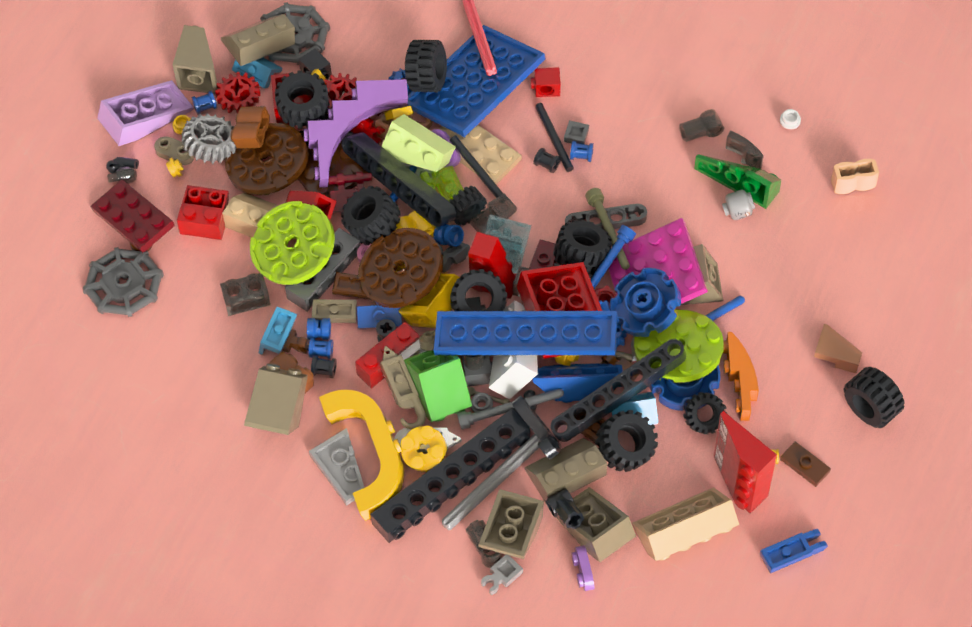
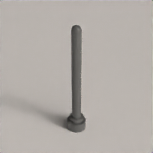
M556 389L524 399L532 406L560 398L564 395V391ZM512 402L474 413H471V411L466 412V410L457 413L460 427L464 430L471 428L470 425H473L476 421L507 413L512 408L516 409Z

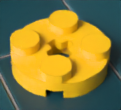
M427 425L419 426L409 431L401 440V449L403 451L401 455L410 468L421 472H428L444 460L443 458L447 452V443L438 430ZM422 444H429L430 447L427 449V454L419 453L418 450Z

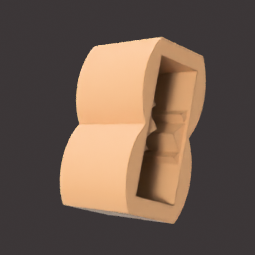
M862 159L855 163L841 162L833 167L831 177L834 193L846 194L854 190L866 191L876 187L879 175L876 160Z

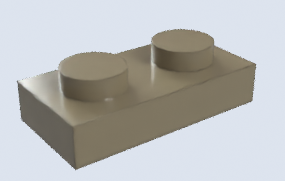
M313 299L312 318L316 320L330 318L331 323H356L357 300Z

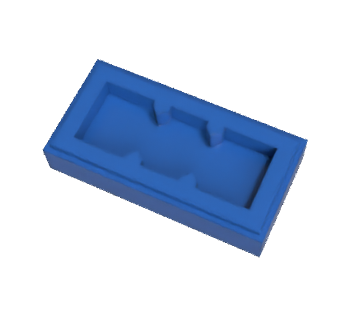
M379 305L357 306L358 328H375L378 322L384 319L392 320L396 326H400L402 324V316L399 313L400 308H386Z

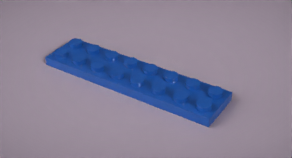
M437 311L434 354L615 355L618 315L617 311Z

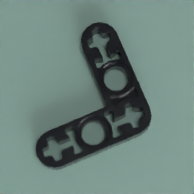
M520 395L512 402V405L539 438L538 446L547 458L551 460L560 453L562 446L528 402Z

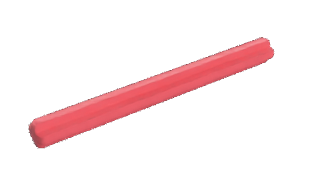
M462 0L486 74L488 76L495 75L497 73L496 65L474 1Z

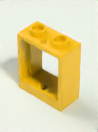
M441 273L438 282L429 294L411 305L401 307L399 313L410 326L436 328L437 311L452 310L450 295L455 282L460 277L456 274Z

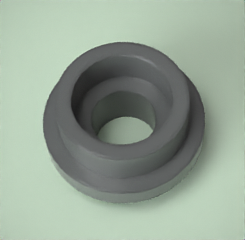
M478 393L471 399V409L473 412L493 407L492 398L486 393ZM480 402L486 403L484 407L478 406Z

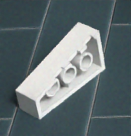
M514 300L503 311H525V308L521 303ZM494 355L489 388L511 399L538 374L537 355Z

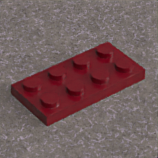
M123 179L90 206L93 212L142 253L175 226L173 220Z

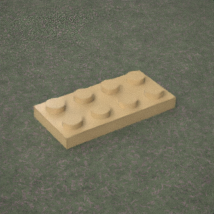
M479 125L465 137L443 126L440 128L450 138L455 135L459 138L496 185L522 160L521 154ZM460 154V163H462L464 166H466L475 173V171L471 168V166Z

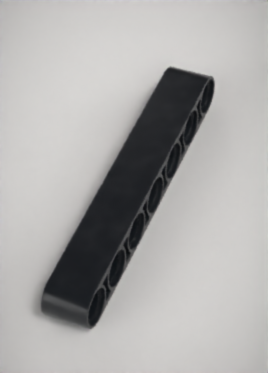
M359 132L342 140V149L346 155L368 173H371L374 178L431 225L439 227L456 219V209L448 200L367 134Z
M677 339L665 342L555 417L550 427L554 436L561 442L571 440L681 365L686 359V351L682 342ZM673 349L681 350L676 356L670 355ZM654 362H662L659 368H651ZM635 375H643L640 381H632ZM617 387L624 388L621 394H614L613 392ZM598 400H605L603 406L595 407V403ZM579 413H586V417L584 419H576ZM567 425L565 432H557L560 426Z

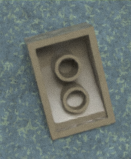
M590 487L573 498L575 505L584 517L580 527L574 530L566 528L559 517H556L581 546L585 545L587 553L599 562L636 537L629 516Z
M499 489L480 539L479 547L524 559L543 518L544 501Z

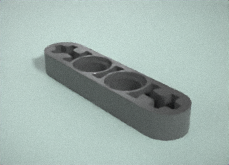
M642 204L605 208L614 229L620 228L621 225L627 227L642 225L647 220V209ZM596 210L571 213L566 216L565 223L586 219V222H590L591 218H599ZM635 212H638V214L641 215V216H640V217H637L636 214H634V213H635ZM619 214L622 216V219L620 221H613L611 216ZM601 222L599 224H595L600 225L602 229L605 230Z

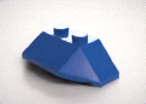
M603 363L571 364L570 366L549 365L541 368L538 367V374L533 378V383L544 392L562 389L564 395L554 400L570 403L582 400L623 372L622 365Z

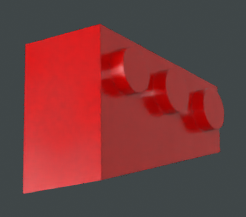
M477 232L468 253L469 272L474 269L475 271L484 269L486 272H493V275L498 276L501 279V283H504L507 298L511 299L519 280L518 275L512 271V263L507 262L505 258L506 252L498 237ZM482 286L471 287L478 292L490 293Z

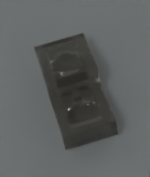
M730 130L727 136L726 149L742 155L741 163L761 169L764 158L761 151L749 140Z
M504 193L487 203V209L470 218V224L477 232L489 234L517 211V207Z

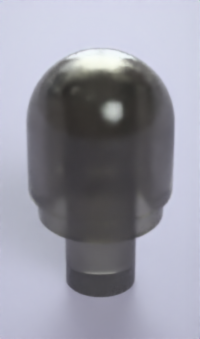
M131 166L116 169V173L107 174L108 182H119L123 179L126 183H132L137 178V171Z

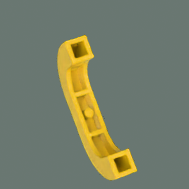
M354 390L333 391L319 397L325 416L331 425L347 418L364 420L367 423L380 459L381 468L376 480L371 485L353 492L359 513L366 521L371 519V513L400 493L404 481V467L399 453L403 451L398 439L394 440L392 434L395 433V429L391 420L387 421L373 399L366 394Z

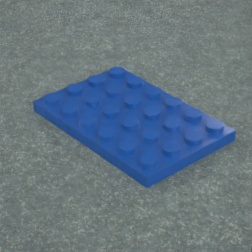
M483 25L482 27L496 65L497 73L491 76L486 74L474 35H472L447 59L446 79L441 91L412 92L408 95L407 105L411 106L414 112L465 137L546 59L543 52Z

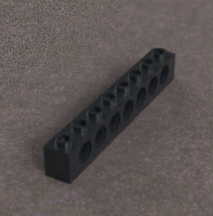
M512 408L371 513L372 525L388 543L394 539H400L407 529L420 524L427 514L437 511L448 498L453 499L460 489L466 485L470 486L480 474L490 471L496 462L500 459H506L513 449L517 446H522L530 438L529 425ZM508 435L510 438L503 439L501 436ZM486 448L493 449V451L491 452H485L483 450ZM469 461L475 462L474 465H467L466 463ZM454 474L458 477L451 479L448 476ZM432 488L440 489L438 492L430 491ZM415 501L422 502V504L418 506L413 505L412 503ZM399 514L404 515L402 519L394 518Z

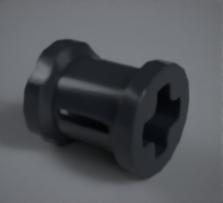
M540 148L535 155L533 164L536 166L540 165L548 169L550 173H554L561 162V157L551 155L544 148Z
M384 319L376 325L378 342L396 329V325L392 320Z
M314 355L311 372L314 376L322 374L334 378L337 360L335 358L332 360L320 359Z

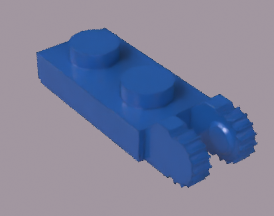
M814 529L760 550V555L769 572L773 573L812 556V554L824 551L828 545L825 541H821L809 546L808 542L817 539L821 535L819 529Z

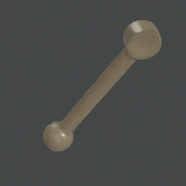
M468 387L470 397L481 393L475 391L473 387ZM490 396L492 401L502 405L510 403L509 399Z

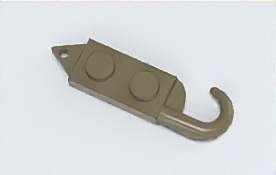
M385 346L380 367L396 404L403 409L414 408L417 415L415 423L411 424L406 422L404 418L400 419L404 427L412 430L425 423V411L402 355L398 356Z

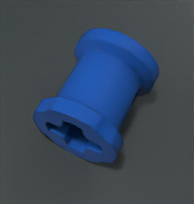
M208 91V94L197 98L195 96L191 97L197 115L201 114V111L210 108L217 109L212 91Z
M572 141L570 160L579 158L591 162L594 143L586 145Z
M311 338L309 342V358H313L316 355L332 359L333 340L317 341L315 338Z

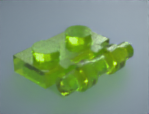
M453 166L444 167L437 172L433 171L431 174L433 178H430L427 171L420 174L424 182L435 191V187H437L440 194L448 201L453 199L452 196L454 194L457 195L459 190H464Z

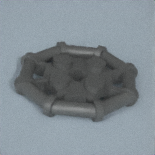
M285 2L283 6L260 17V20L263 21L272 16L286 13V17L294 25L295 32L297 33L295 34L294 45L268 55L269 60L273 62L276 60L293 62L299 65V59L314 48L320 53L325 50L324 44L327 33L330 30V24L325 22L319 15L316 7L312 5L309 7L293 5ZM290 12L305 15L303 17L290 15ZM312 18L318 26H312L309 20ZM319 34L317 41H313L314 35ZM304 47H306L307 50H305L304 52H302L301 49L304 48Z
M115 247L110 253L96 261H91L89 264V273L82 289L83 293L87 294L98 308L97 311L99 313H113L131 317L133 313L151 302L155 303L157 301V293L164 273L149 257L147 251L142 253L141 251ZM121 258H129V259H135V260H134V261H131V260H130L131 263H129V262H125V260H123V259H121ZM116 259V261H114L113 263H111V264H109L108 266L104 267L106 264H108V263H110L111 261H113V260ZM141 263H144L150 271L144 272L140 267ZM97 273H102V279L100 278L99 282H95ZM120 278H123L124 280L128 278L126 283L119 284ZM148 279H152L150 289L147 290L145 282ZM97 290H102L106 296L103 300L96 293ZM140 294L145 296L130 305V300L134 299ZM111 301L119 304L125 302V306L111 305L110 303Z

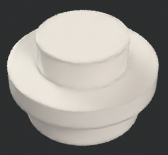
M788 109L780 116V124L786 129H795L801 123V117L796 110Z

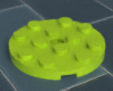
M293 201L276 206L267 212L258 222V228L254 237H251L250 255L257 270L274 283L293 285L312 278L322 270L332 254L335 235L330 220L321 209L315 205ZM291 239H297L294 248L288 247V242Z
M674 310L677 314L676 319L668 328L660 333L653 330L649 333L648 337L635 336L634 354L637 362L671 339H677L682 342L686 351L685 361L662 377L672 379L673 383L690 382L708 375L718 366L724 351L723 335L719 327L707 316L689 310ZM673 349L670 355L676 356L681 350ZM654 362L651 368H659L662 362Z

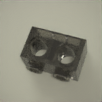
M261 273L250 274L247 277L230 279L220 283L228 316L271 305L264 276Z

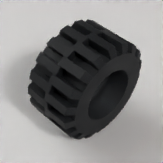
M412 40L405 57V76L410 90L413 92L441 91L447 73V58L442 42L439 40Z
M298 70V73L294 74L291 72L289 77L284 76L281 78L282 82H278L277 89H275V101L280 118L282 117L285 123L289 122L291 127L297 125L299 129H303V126L308 127V121L324 120L330 103L324 80L322 78L319 79V75L316 73L311 75V71L306 70V73H302V70ZM301 95L312 97L309 102L304 104L292 102Z
M368 186L367 189L364 187L359 192H354L353 196L346 200L347 204H344L342 208L344 211L341 212V217L343 218L341 222L353 237L360 240L361 244L363 243L368 246L382 235L383 237L390 235L397 229L396 224L400 222L399 216L401 214L398 205L383 189L377 186L375 188Z
M568 221L560 228L553 254L556 262L560 263V265L584 262L588 275H594L611 250L612 239L606 230H603L600 225H595L591 221Z
M475 269L470 270V272L462 274L455 282L450 295L451 308L454 311H476L467 305L465 296L471 287L482 286L490 292L492 297L490 306L483 311H503L507 303L506 287L504 283H501V279L498 276H494L491 271L486 272L484 269H479L478 271H475Z
M865 367L845 384L844 396L848 405L862 421L874 428L885 427L905 407V401L898 386L889 376L877 368Z
M633 410L620 411L602 423L596 433L598 438L595 440V445H599L598 449L608 462V467L613 468L615 466L616 471L624 469L625 472L642 466L654 456L656 452L654 449L658 447V442L655 441L658 438V434L653 432L655 426L648 423L650 419L647 416L642 418V413L636 412L633 414ZM619 430L626 431L633 437L635 441L634 452L627 451L620 445L618 441Z

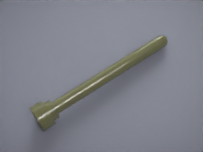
M592 188L587 191L585 197L588 204L595 207L604 229L611 236L613 247L617 241V235L603 206L604 195L601 189ZM622 248L617 255V259L621 268L627 270L630 264Z

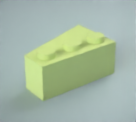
M405 114L391 122L382 147L400 162L435 172L449 164L456 148Z

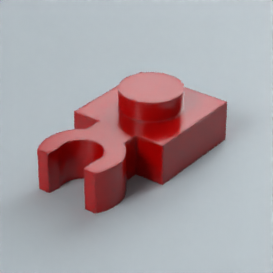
M367 118L350 131L355 134L364 132L379 144L382 142V139L377 137L376 132L382 134L385 132V129L379 126L373 127L374 121Z

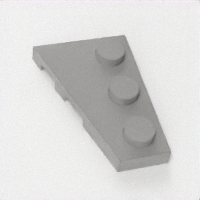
M346 428L311 449L309 455L347 506L355 501L353 492L365 487Z

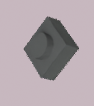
M569 120L564 135V142L572 143V141H576L578 144H585L589 125Z

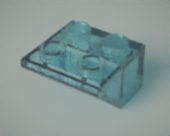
M489 215L484 234L498 237L506 252L505 258L507 262H511L513 265L512 271L519 274L532 225Z

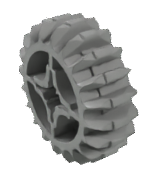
M208 113L205 116L199 114L197 118L192 116L191 120L187 121L182 130L181 141L184 145V151H188L189 156H195L196 161L202 159L204 163L206 161H210L212 164L215 161L222 163L223 159L225 160L226 157H230L231 151L234 154L236 150L235 144L231 140V131L234 129V126H231V121H225L224 117L218 118L216 114L214 116H210Z

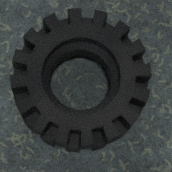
M475 186L465 187L463 191L459 190L458 194H454L452 196L453 199L449 200L456 209L457 217L454 222L459 226H464L466 223H471L472 219H477V215H481L483 213L481 210H485V205H487L486 198Z
M699 392L698 395H692V399L686 401L688 404L683 409L685 410L683 417L687 420L685 421L692 430L699 433H715V430L718 429L720 414L727 409L726 405L722 403L723 401L711 393ZM705 404L710 405L713 410L712 418L706 422L700 421L697 416L699 407Z

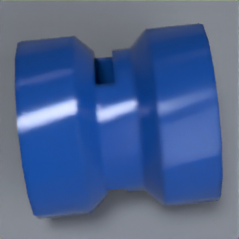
M444 224L436 227L434 230V240L439 245L456 247L462 243L464 238L463 229L458 225Z
M315 318L307 319L308 340L311 338L330 339V318H323L322 320H316Z

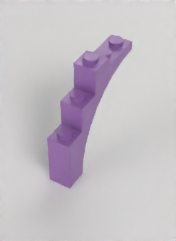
M407 79L356 81V87L352 89V100L332 101V108L328 109V120L308 121V127L304 129V141H308V149H313L314 161L318 160V167H314L315 180H319V188L328 187L329 168L332 157L339 143L350 130L374 114L390 109L407 107Z

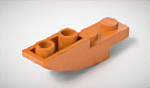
M727 332V338L723 340V354H727V360H724V373H728V382L734 381V392L738 393L739 399L735 400L736 412H740V421H749L751 401H757L759 392L757 376L751 358L740 340L733 332Z

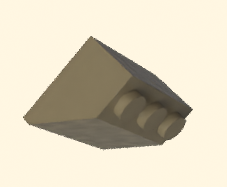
M285 14L275 15L221 37V41L239 65L243 66L294 45L295 27Z
M582 438L562 448L560 453L550 460L546 456L526 466L525 471L545 501L546 498L564 488L569 493H572L606 476L607 462L595 444Z

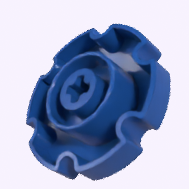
M643 268L640 274L635 275L634 272H631L616 285L614 290L617 292V296L610 300V310L617 311V324L619 326L622 325L626 333L636 337H648L649 333L653 330H656L658 333L664 331L676 319L677 314L674 312V309L681 305V293L674 280H668L669 277L664 271L656 268Z
M718 365L711 373L694 381L673 383L672 379L661 378L649 387L652 393L660 394L659 402L673 410L683 411L684 406L688 404L686 401L688 399L691 400L692 395H698L699 392L715 394L713 389H719L720 368Z

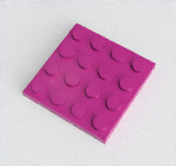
M683 218L632 240V242H628V244H624L622 248L630 264L629 269L624 270L621 268L617 256L609 267L614 288L622 278L631 272L638 275L642 272L643 268H656L664 271L669 277L668 280L673 279L681 293V304L708 292Z

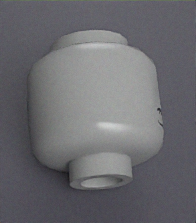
M745 190L727 194L725 197L726 203L722 204L725 215H730L733 220L752 215V209H755L751 193H747Z

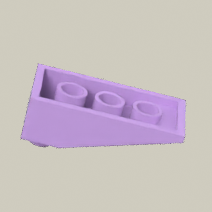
M171 80L101 100L97 119L118 146L143 138L174 121L179 115L187 114L193 110V106Z

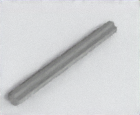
M534 434L446 515L442 519V525L447 530L453 529L540 448L537 435Z

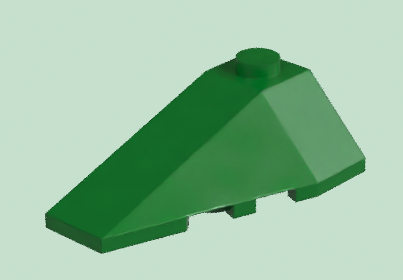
M700 154L695 157V170L734 192L739 190H745L747 193L750 192L753 202L765 209L780 192L781 179L773 173Z

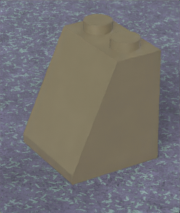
M184 25L172 64L177 87L180 90L203 93L212 91L215 94V90L218 89L217 79L205 29L198 26Z
M703 244L695 246V254L708 292L681 305L724 301L717 262Z
M267 364L260 368L244 426L289 435L297 429L300 424L308 375L302 374V371L299 369L289 368L288 371L280 369V366L276 364Z

